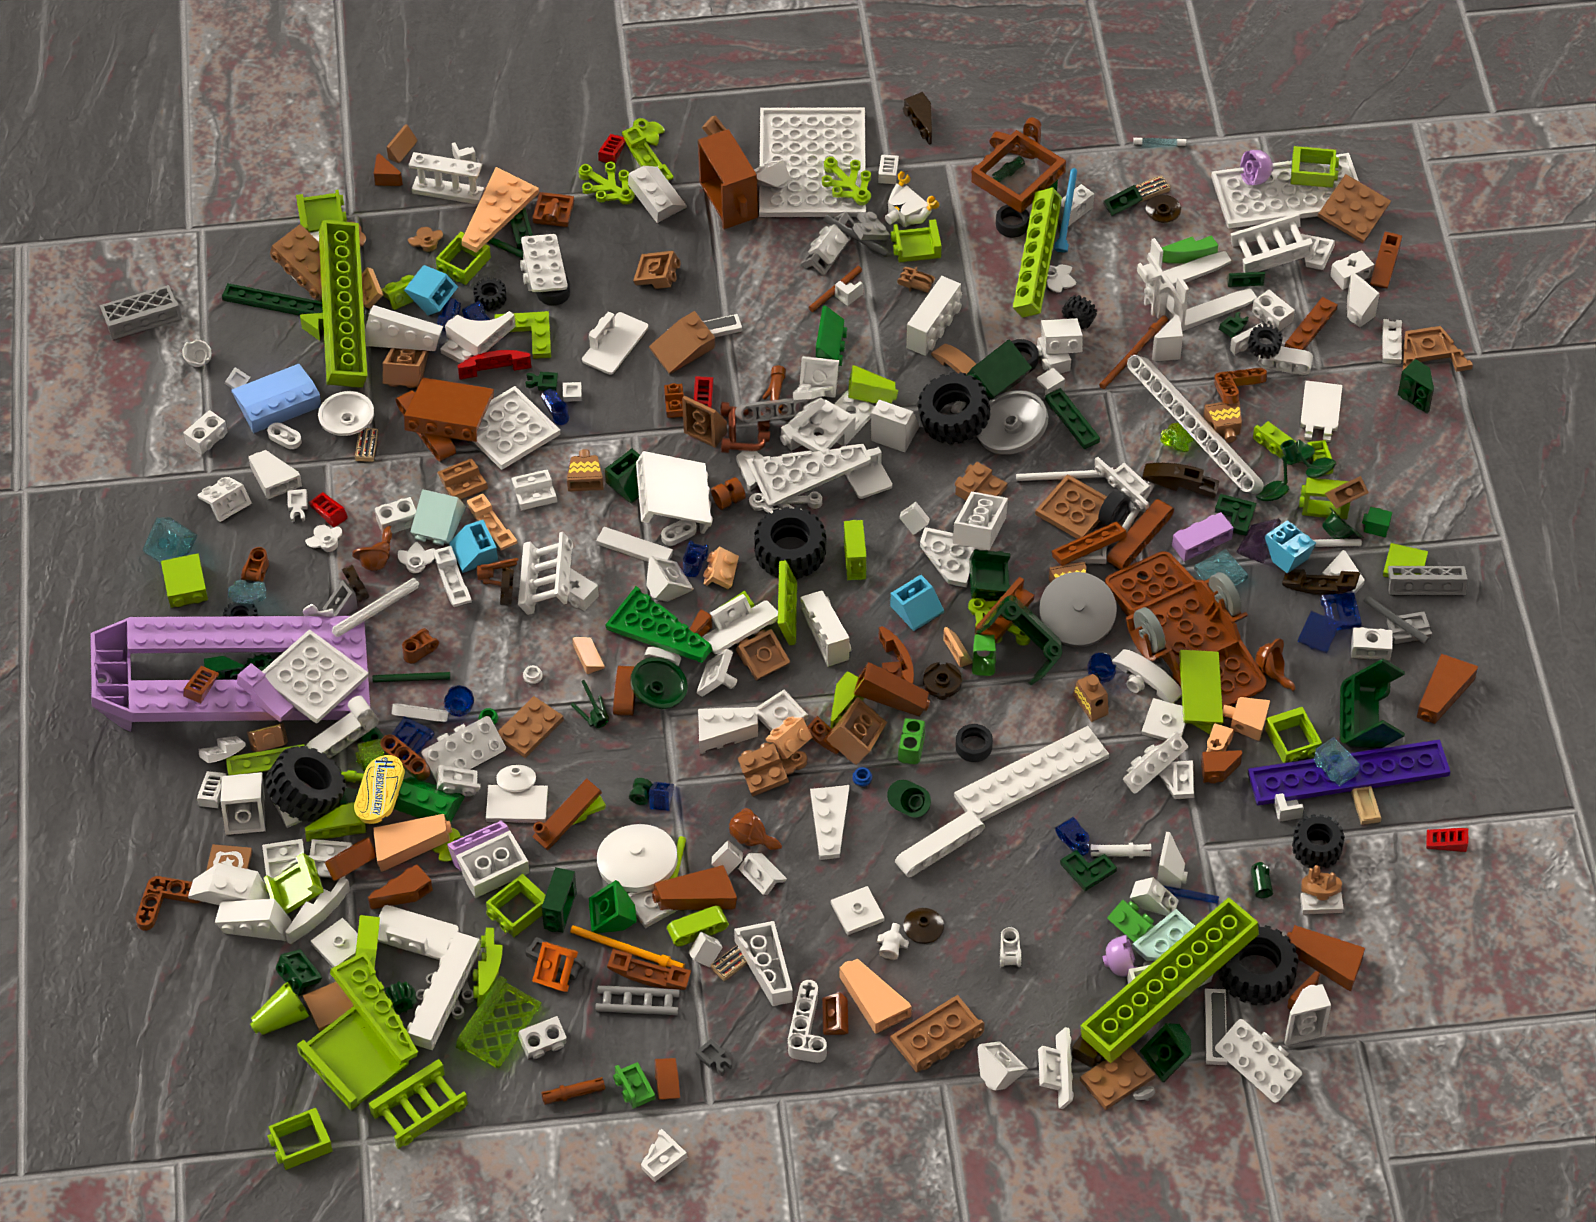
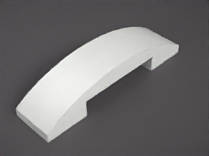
M448 546L433 550L444 588L452 606L456 607L471 603L470 594L462 579L452 547Z
M1124 649L1111 662L1126 674L1130 671L1134 675L1141 676L1145 683L1157 690L1156 695L1166 702L1174 704L1182 696L1181 687L1164 670L1135 652Z

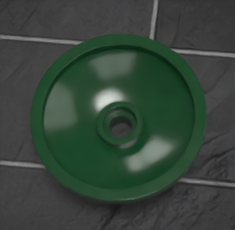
M651 657L640 661L634 667L630 676L631 688L636 697L652 708H673L683 701L687 693L688 685L684 673L676 664L664 658Z

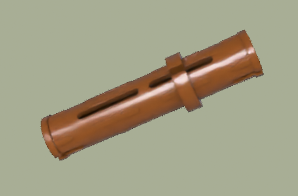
M600 1077L573 1085H560L559 1088L541 1092L544 1105L558 1101L565 1102L573 1097L605 1090L603 1078Z

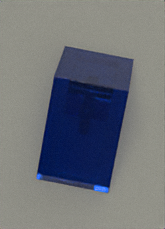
M654 782L649 789L650 809L670 811L674 784Z

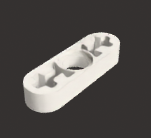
M393 704L392 706L393 715L446 722L448 718V711L405 704Z

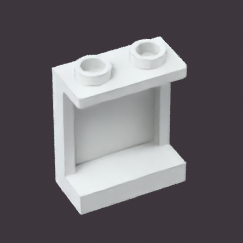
M1077 318L1041 320V337L1044 336L1046 354L1078 353L1083 351L1082 332Z

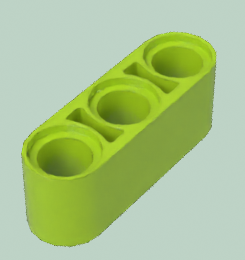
M713 906L672 921L668 924L667 930L674 945L680 947L695 942L700 932L711 936L724 931L729 924L721 907Z

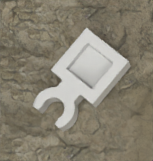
M307 490L287 491L288 510L291 511L290 518L292 522H295V516L301 515V520L305 521L303 510L308 509Z

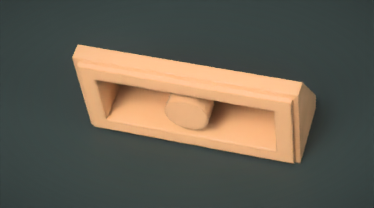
M945 627L943 640L959 667L972 664L973 661L957 634L948 627Z
M572 638L573 646L586 674L605 668L591 638Z

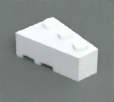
M757 707L698 709L700 754H704L706 750L716 747L717 749L723 748L725 744L732 742L736 744L758 737Z

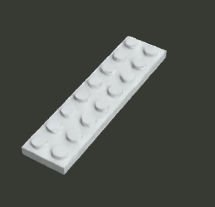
M1086 726L954 792V797L965 813L973 811L983 822L1108 759L1109 753L1089 726Z

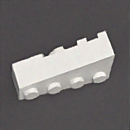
M373 305L365 328L366 346L435 351L443 326Z

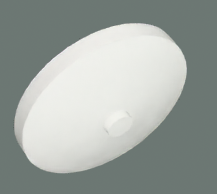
M645 824L628 825L613 831L603 840L597 853V864L602 878L608 884L615 880L619 881L626 892H645L654 889L655 883L668 880L672 876L678 859L676 845L672 838L665 831Z

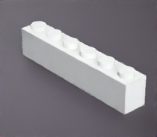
M456 932L454 938L449 940L448 951L446 955H442L439 962L440 967L437 972L433 973L432 984L429 989L425 990L421 1006L418 1005L416 1008L415 1019L407 1027V1032L414 1045L433 1050L481 950L478 938Z

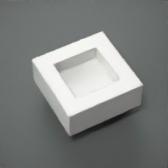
M235 367L224 384L234 389L247 384L250 376Z
M581 382L563 383V402L582 401Z

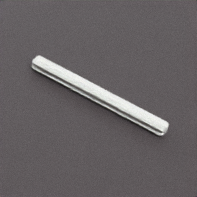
M415 578L410 579L335 625L332 633L336 637H340L416 590L419 582Z

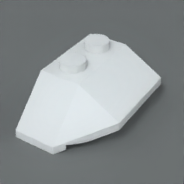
M217 863L193 879L188 898L220 905V902L270 899V896L258 871Z

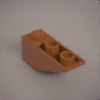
M1389 232L1384 233L1370 285L1388 289L1400 251L1402 235Z
M416 864L412 868H407L397 878L388 881L379 890L373 891L368 896L369 906L371 909H377L385 905L394 906L416 902L433 891L432 882Z

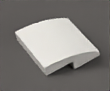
M548 469L511 478L521 510L557 502V496L552 486V479Z
M237 736L218 738V746L199 749V757L207 763L217 762L236 754L246 745Z
M312 839L309 857L314 859L319 877L332 878L324 862L352 846V843Z

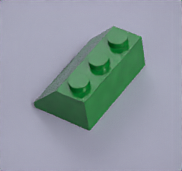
M827 306L822 307L816 343V358L839 360V366H842L843 355H841V352L845 351V341H843V338H847L848 327H844V319Z
M409 777L402 781L394 810L417 818L444 814L446 821L451 823L465 796L460 793H445L437 790V785Z

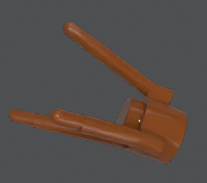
M518 558L477 565L478 580H483V584L501 586L500 581L490 580V578L494 577V569L516 566Z

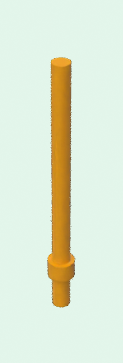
M574 925L571 927L570 933L653 961L658 963L659 966L671 968L674 965L685 968V964L672 960L667 955L662 954L660 956Z

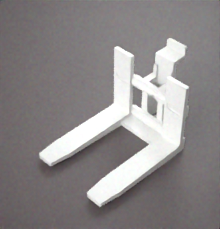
M1154 238L1151 241V250L1147 257L1149 264L1143 266L1139 263L1137 267L1138 274L1146 283L1144 305L1152 304L1151 315H1156L1158 319L1166 315L1169 320L1178 315L1182 331L1251 304L1257 298L1252 289L1249 288L1187 309L1189 288L1185 283L1230 264L1231 259L1225 251L1162 271L1163 250Z

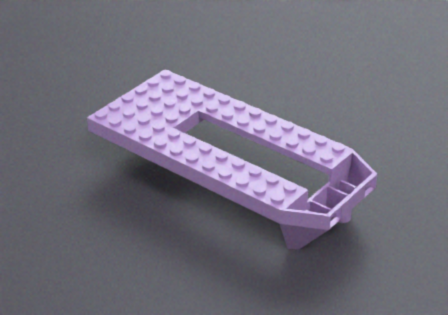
M350 616L129 617L91 633L92 707L121 728L130 732L132 722L277 720L253 702L251 694L237 684V680H215L201 704L183 696L184 688L189 680L131 681L130 655L131 653L284 652L310 629L368 672L365 625L362 622L340 637H336L332 633L333 627ZM103 678L106 681L104 683H98L97 679ZM368 678L321 720H341L351 713L348 703L356 696H362L370 706ZM294 708V711L283 720L311 719Z

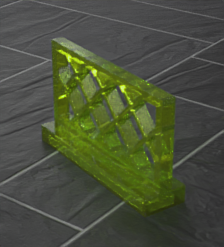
M499 976L457 1038L456 1043L457 1049L461 1051L465 1049L498 1069L518 1041L519 1031L528 1026L542 1004L533 997L506 983L507 979ZM507 990L515 994L516 1000L505 1002L504 995ZM529 1002L534 1005L532 1011L523 1012L522 1003ZM518 1004L520 1013L509 1015L507 1006ZM503 1007L506 1016L495 1018L494 1009ZM521 1017L522 1026L512 1028L510 1019ZM507 1020L509 1029L498 1031L496 1022ZM493 1023L495 1032L484 1034L482 1027L485 1024ZM511 1033L512 1041L502 1044L500 1035ZM496 1036L499 1045L488 1047L485 1038ZM474 1040H483L484 1048L476 1049L471 1046ZM500 1049L502 1056L497 1061L490 1057L489 1051Z

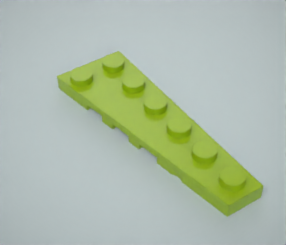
M363 952L331 968L330 974L397 1063L401 1065L416 1057L418 1051L407 1030L404 1028L399 1015L395 1013L390 998L386 996L384 986L376 977V971L367 954Z

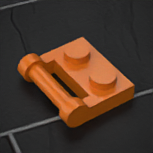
M542 942L532 981L568 992V981L574 958H577L578 952L548 942ZM562 955H565L566 960L560 982H557L555 979Z

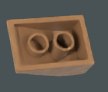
M693 311L678 320L654 341L649 348L670 375L714 349L715 337L698 314Z
M391 348L383 362V384H388L392 387L399 385L408 388L418 387L424 376L429 351Z
M684 396L682 398L684 433L716 448L727 434V421L716 410Z
M857 697L826 740L845 755L849 761L857 765L871 751L887 722Z

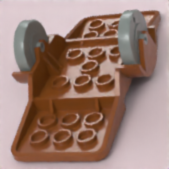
M1162 551L1106 577L1105 584L1110 588L1115 601L1127 615V627L1137 649L1150 661L1162 657L1173 672V678L1180 687L1179 652L1180 650L1219 652L1222 710L1224 705L1232 706L1236 704L1240 697L1249 698L1265 689L1266 678L1242 642L1237 624L1235 623L1247 617L1248 614L1246 612L1241 614V600L1238 591L1226 574L1218 572L1205 581L1195 580L1172 554ZM1141 573L1144 576H1148V578L1142 580L1137 578V575Z

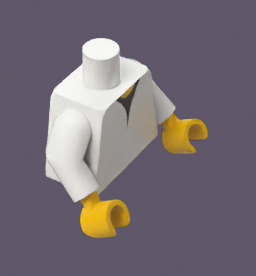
M901 171L898 174L900 181L896 183L888 200L889 214L885 216V219L890 225L897 221L903 227L921 224L930 215L931 209L939 207V202L934 196H929L926 202L907 185L904 187V184L910 182V176L907 174L906 178L902 179L905 173Z

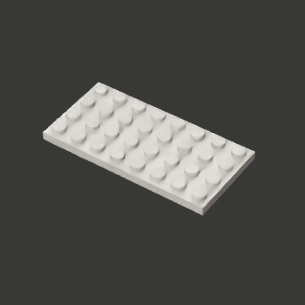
M1349 153L1336 155V157H1339L1338 168H1335V170H1338V180L1334 181L1333 188L1290 184L1292 161L1273 163V171L1269 179L1259 185H1247L1244 183L1241 177V173H1244L1243 168L1213 171L1211 177L1228 229L1263 224L1298 212L1300 219L1318 216V213L1345 174L1359 181ZM1300 162L1299 171L1329 173L1330 165Z

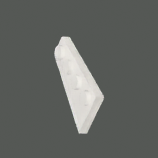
M849 785L810 789L819 859L840 858Z

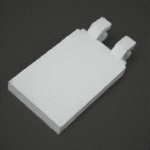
M1305 381L1300 427H1306L1304 439L1312 440L1314 428L1324 430L1323 440L1330 442L1332 431H1337L1342 385Z

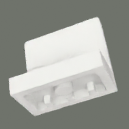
M230 477L221 478L217 484L204 488L198 494L199 499L210 504L217 520L220 522L252 504L244 485Z

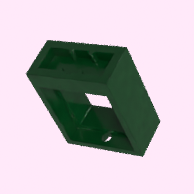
M555 867L541 907L544 929L550 932H564L577 894L575 871Z

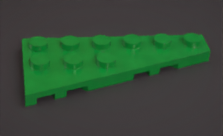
M635 586L605 624L608 631L701 663L713 650L708 641L699 634L693 633L686 624L679 622L677 617L660 604L652 601L651 597L643 594L637 586Z

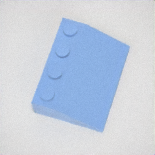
M300 364L231 390L253 433L266 429L273 423L287 421L321 406L320 394L312 379Z

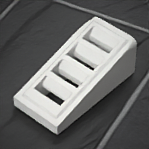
M881 155L878 183L896 184L899 156Z
M206 772L197 797L199 806L219 807L222 776H227L226 773ZM210 778H219L220 780H212Z

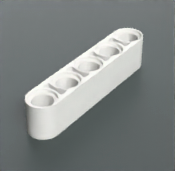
M967 811L897 856L895 863L907 877H912L978 836L984 830L985 825L973 811Z

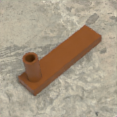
M586 778L545 823L539 821L534 824L533 830L536 833L532 837L548 851L602 794L601 790Z

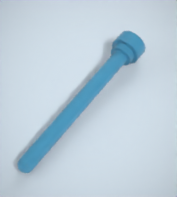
M1075 168L1070 170L1060 236L1054 244V250L1057 252H1068L1069 244L1066 237L1077 177V169Z

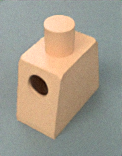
M1240 697L1237 700L1236 707L1224 705L1223 717L1232 719L1231 728L1235 732L1260 741L1270 700Z

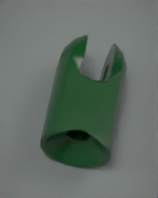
M1257 862L1251 868L1255 896L1261 899L1273 895L1269 875L1270 869L1263 862Z

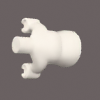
M893 923L890 931L878 936L877 943L882 944L879 950L880 956L895 960L898 959L899 947L908 948L909 941L905 940L899 933V924Z

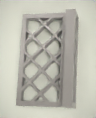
M169 285L99 305L112 340L182 319L179 305ZM168 292L165 297L159 296L160 294ZM146 298L149 299L148 302L142 301L143 299H146ZM155 300L161 301L158 305L152 304ZM129 303L132 304L130 307H126V306H125L126 304H129ZM137 306H143L141 310L135 309ZM109 309H115L112 313L105 311ZM120 311L126 312L124 315L118 314Z

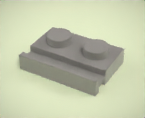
M1425 612L1399 616L1421 633L1432 638V631H1430ZM1387 618V625L1389 630H1392L1394 644L1418 640Z

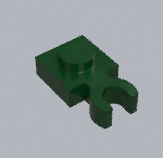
M1237 312L1234 318L1229 316L1220 324L1218 330L1233 338L1243 331L1249 317L1247 316L1242 319L1240 318L1241 312Z
M540 372L539 376L527 373V380L532 381L525 382L526 388L538 386V391H557L558 373Z

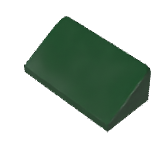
M1133 185L1103 201V204L1110 215L1114 216L1143 201V198L1136 185Z
M1265 272L1229 273L1226 278L1228 287L1264 286Z

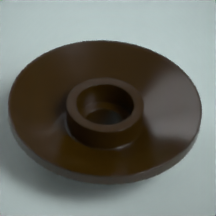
M1157 195L1150 198L1146 203V213L1154 221L1168 223L1180 216L1181 205L1172 196Z
M918 908L907 914L904 919L903 928L909 939L916 943L927 944L936 941L942 935L944 922L936 911L929 908Z

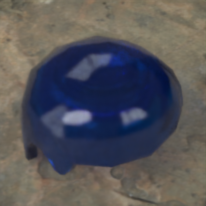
M1098 652L1090 656L1087 672L1089 675L1094 674L1098 677L1100 683H1106L1115 677L1117 665L1113 664L1111 655Z
M461 685L451 687L444 698V708L452 716L462 717L467 715L474 704L472 691Z

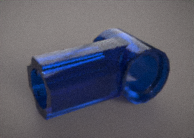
M450 298L444 305L442 315L438 316L437 325L443 326L442 332H446V323L456 315H459L461 302H458L456 299Z
M480 301L462 309L463 316L466 319L474 321L491 320Z
M546 390L541 399L552 415L553 422L557 425L568 423L569 413L567 404L561 400L555 390Z

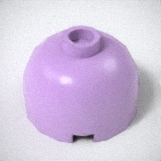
M1261 150L1244 152L1240 163V168H1243L1244 172L1241 173L1244 183L1247 185H1259L1269 179L1273 171V163L1268 154Z
M1127 935L1117 937L1108 943L1106 955L1103 956L1106 968L1110 967L1111 971L1120 977H1127L1129 969L1137 968V966L1134 967L1133 965L1135 956Z

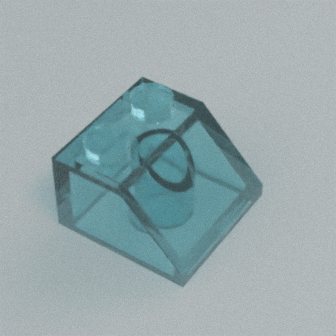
M157 517L142 551L160 563L163 560L186 556L191 552L198 535L171 517Z

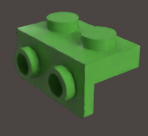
M1122 899L1107 919L1135 942L1155 926L1152 924L1154 920L1146 913L1142 915L1138 911L1140 907L1133 901L1127 902Z
M638 1062L623 1069L619 1065L615 1066L614 1081L617 1086L622 1087V1096L626 1103L629 1102L633 1109L656 1099L655 1093Z

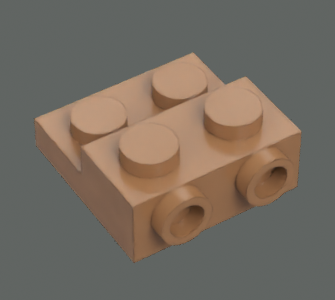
M674 251L642 254L633 280L635 285L652 284L655 289L671 287L672 282L676 281V269L681 266L680 259Z
M976 462L974 465L970 464L967 467L964 477L959 476L955 482V495L966 501L971 492L1000 497L1007 489L1008 483L992 475L990 468Z
M765 629L755 634L753 639L749 640V638H746L738 643L739 646L736 651L744 665L748 666L756 681L790 664L789 658L772 629L765 631Z
M764 743L760 746V749L755 751L746 750L738 757L752 797L789 782L774 743Z

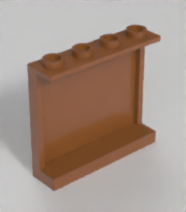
M422 378L404 415L405 430L477 442V430L491 400L494 399V389Z

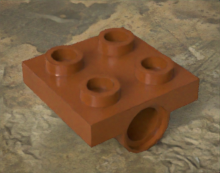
M539 192L532 218L533 223L568 227L575 201L574 196Z

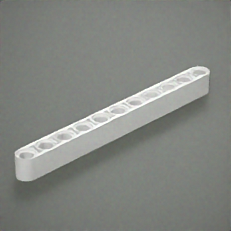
M1133 355L1128 359L1127 365L1129 370L1244 492L1259 494L1264 486L1262 480L1152 362L1138 355Z

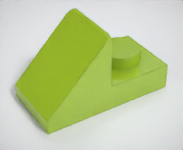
M323 313L300 315L302 329L321 341L320 330H324Z

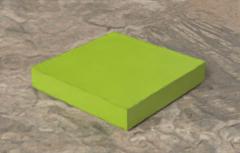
M1391 543L1383 576L1389 578L1388 566H1425L1428 551Z

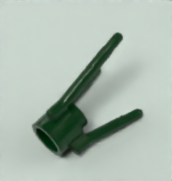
M582 680L584 689L594 708L590 712V718L576 704L571 703V706L588 722L590 727L602 728L609 722V716L606 712L602 696H598L600 709L586 681Z

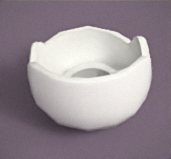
M195 339L193 342H186L182 349L183 358L193 367L206 365L212 357L210 346L201 340Z

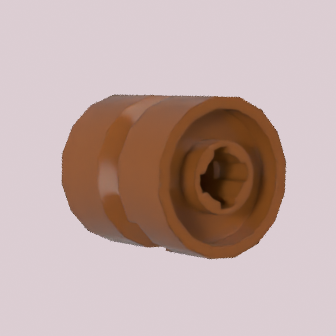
M736 477L725 481L724 485L719 484L711 488L713 500L720 510L731 506L732 502L737 503L746 498L745 490Z

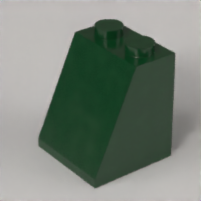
M1009 339L972 367L966 376L971 375L982 383L990 401L1021 382L1032 367Z

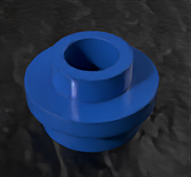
M860 767L853 773V782L858 786H867L872 781V773L867 768Z

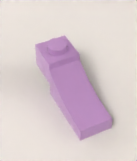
M250 664L238 674L237 684L251 694L253 702L279 722L294 711V706L271 685L266 678V674L253 664Z

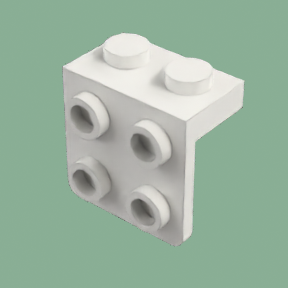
M879 447L867 450L872 461L871 463L845 474L857 497L860 499L892 488V482L881 464L882 452Z

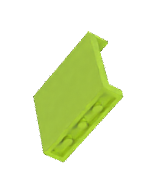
M354 1004L351 1009L307 1043L303 1039L297 1044L298 1053L351 1111L409 1066V1061L401 1065L397 1063Z

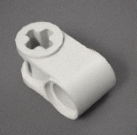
M1007 927L1001 932L1000 967L1005 965L1021 967L1019 932L1015 928Z

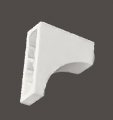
M510 311L499 318L487 321H474L456 315L445 325L446 337L474 356L487 352L516 327L515 315Z

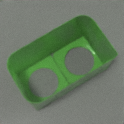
M975 635L972 673L980 676H991L995 673V635ZM977 651H990V654L983 657L979 656Z
M905 718L898 750V760L900 762L908 764H918L920 762L925 740V721ZM907 737L915 738L917 740L916 747L906 748L903 744L904 739Z

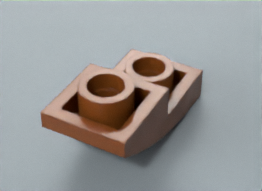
M676 383L664 385L667 418L683 417V385Z
M816 716L807 726L813 737L812 739L827 750L837 754L839 750L826 740L833 728L831 729L823 720Z
M676 1058L654 1059L658 1100L679 1099L680 1090Z

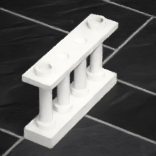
M413 152L409 168L417 169L418 176H416L412 194L479 204L485 191L484 187L476 186V179H478L482 163ZM424 170L433 171L435 179L425 178ZM442 173L451 174L452 182L443 181ZM459 176L468 177L469 185L459 183Z
M1299 212L1231 233L1232 247L1240 245L1245 256L1243 259L1244 273L1263 271L1314 255L1312 239L1303 240L1298 227H1301ZM1291 230L1296 243L1286 245L1281 232ZM1274 235L1280 248L1269 250L1264 238ZM1257 240L1262 253L1252 256L1247 243Z
M564 532L559 533V543L540 549L536 548L531 542H526L523 545L518 605L527 615L534 613L536 602L557 597L563 604H567L573 542ZM558 551L556 559L539 563L540 556ZM556 567V574L537 579L539 571ZM555 582V589L536 594V589L539 586Z

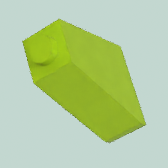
M852 365L848 383V398L876 404L878 400L892 404L893 400L897 399L898 390L895 389L894 381Z

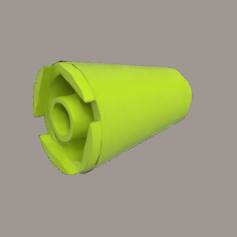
M286 982L251 1017L253 1022L250 1025L256 1034L260 1032L264 1035L309 1017V1014L297 994L292 991L290 984Z

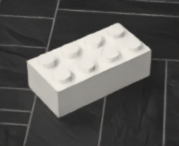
M944 276L940 277L907 324L906 348L924 356L934 349L937 339L943 336L946 326H950L953 316L958 314L961 309L960 299L962 292L960 283Z
M971 492L954 523L952 543L958 544L961 547L969 546L975 547L978 550H990L1006 519L1008 498Z

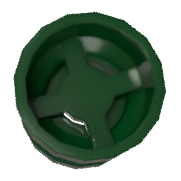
M636 778L633 782V790L629 794L630 801L637 805L647 804L649 800L648 794L653 788L652 782L645 778Z

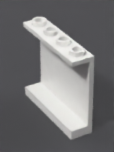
M643 451L636 461L641 522L649 523L654 514L700 523V532L704 534L713 521V517L710 514V488L707 485L708 472L706 471L705 463Z

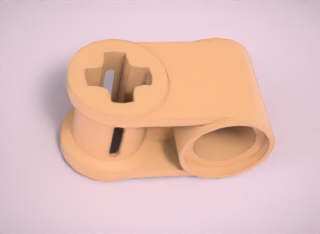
M1215 723L1207 741L1208 748L1206 752L1226 751L1232 741L1234 729Z

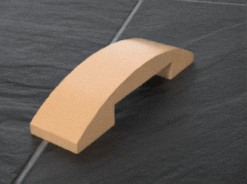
M484 494L467 500V505L475 520H484L498 550L502 551L517 544L516 538L509 529L506 530L493 512L492 505Z

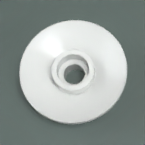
M511 765L500 770L496 780L498 786L505 791L522 792L535 784L536 774L527 766Z

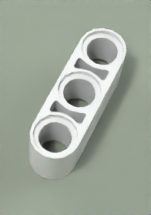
M1281 346L1279 353L1273 358L1270 355V359H1266V356L1262 359L1260 358L1261 355H1259L1258 365L1265 369L1307 375L1311 371L1313 355L1309 351Z

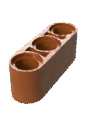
M635 666L617 667L613 715L633 716L636 695L631 688L630 676Z
M388 734L382 738L380 743L382 749L387 755L399 758L404 769L409 774L421 781L429 777L431 771L423 758L394 735ZM395 743L393 748L388 749L390 744ZM409 755L408 759L402 760L403 756ZM423 766L421 771L416 772L418 767Z
M368 837L324 863L333 881L377 856Z

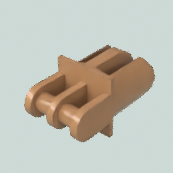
M904 267L900 275L901 278L897 280V283L908 287L909 291L914 288L928 293L935 277L917 271V267L915 269Z

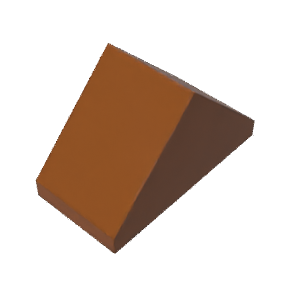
M380 153L377 154L374 168L375 185H403L401 172Z

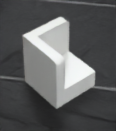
M452 143V152L455 159L476 162V154L473 147L459 150L456 143Z
M839 281L835 284V297L847 306L863 295L862 282H858L856 285L852 283L845 285Z
M1054 368L1037 377V382L1045 389V395L1059 388L1064 391L1065 378Z
M914 502L900 514L901 521L913 535L926 527L930 520L917 502Z
M1283 793L1275 795L1274 808L1279 822L1302 818L1303 804H1299L1297 800L1286 801Z
M727 841L712 856V865L714 867L724 865L727 875L743 861V852L730 841Z
M700 932L689 950V954L693 960L711 967V964L714 963L720 953L722 945L718 939Z

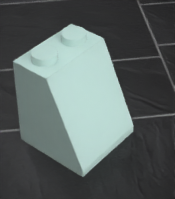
M422 489L410 532L419 541L426 542V539L432 540L434 544L440 546L449 544L454 537L466 506L458 497Z

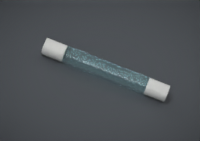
M1133 138V145L1186 146V139Z

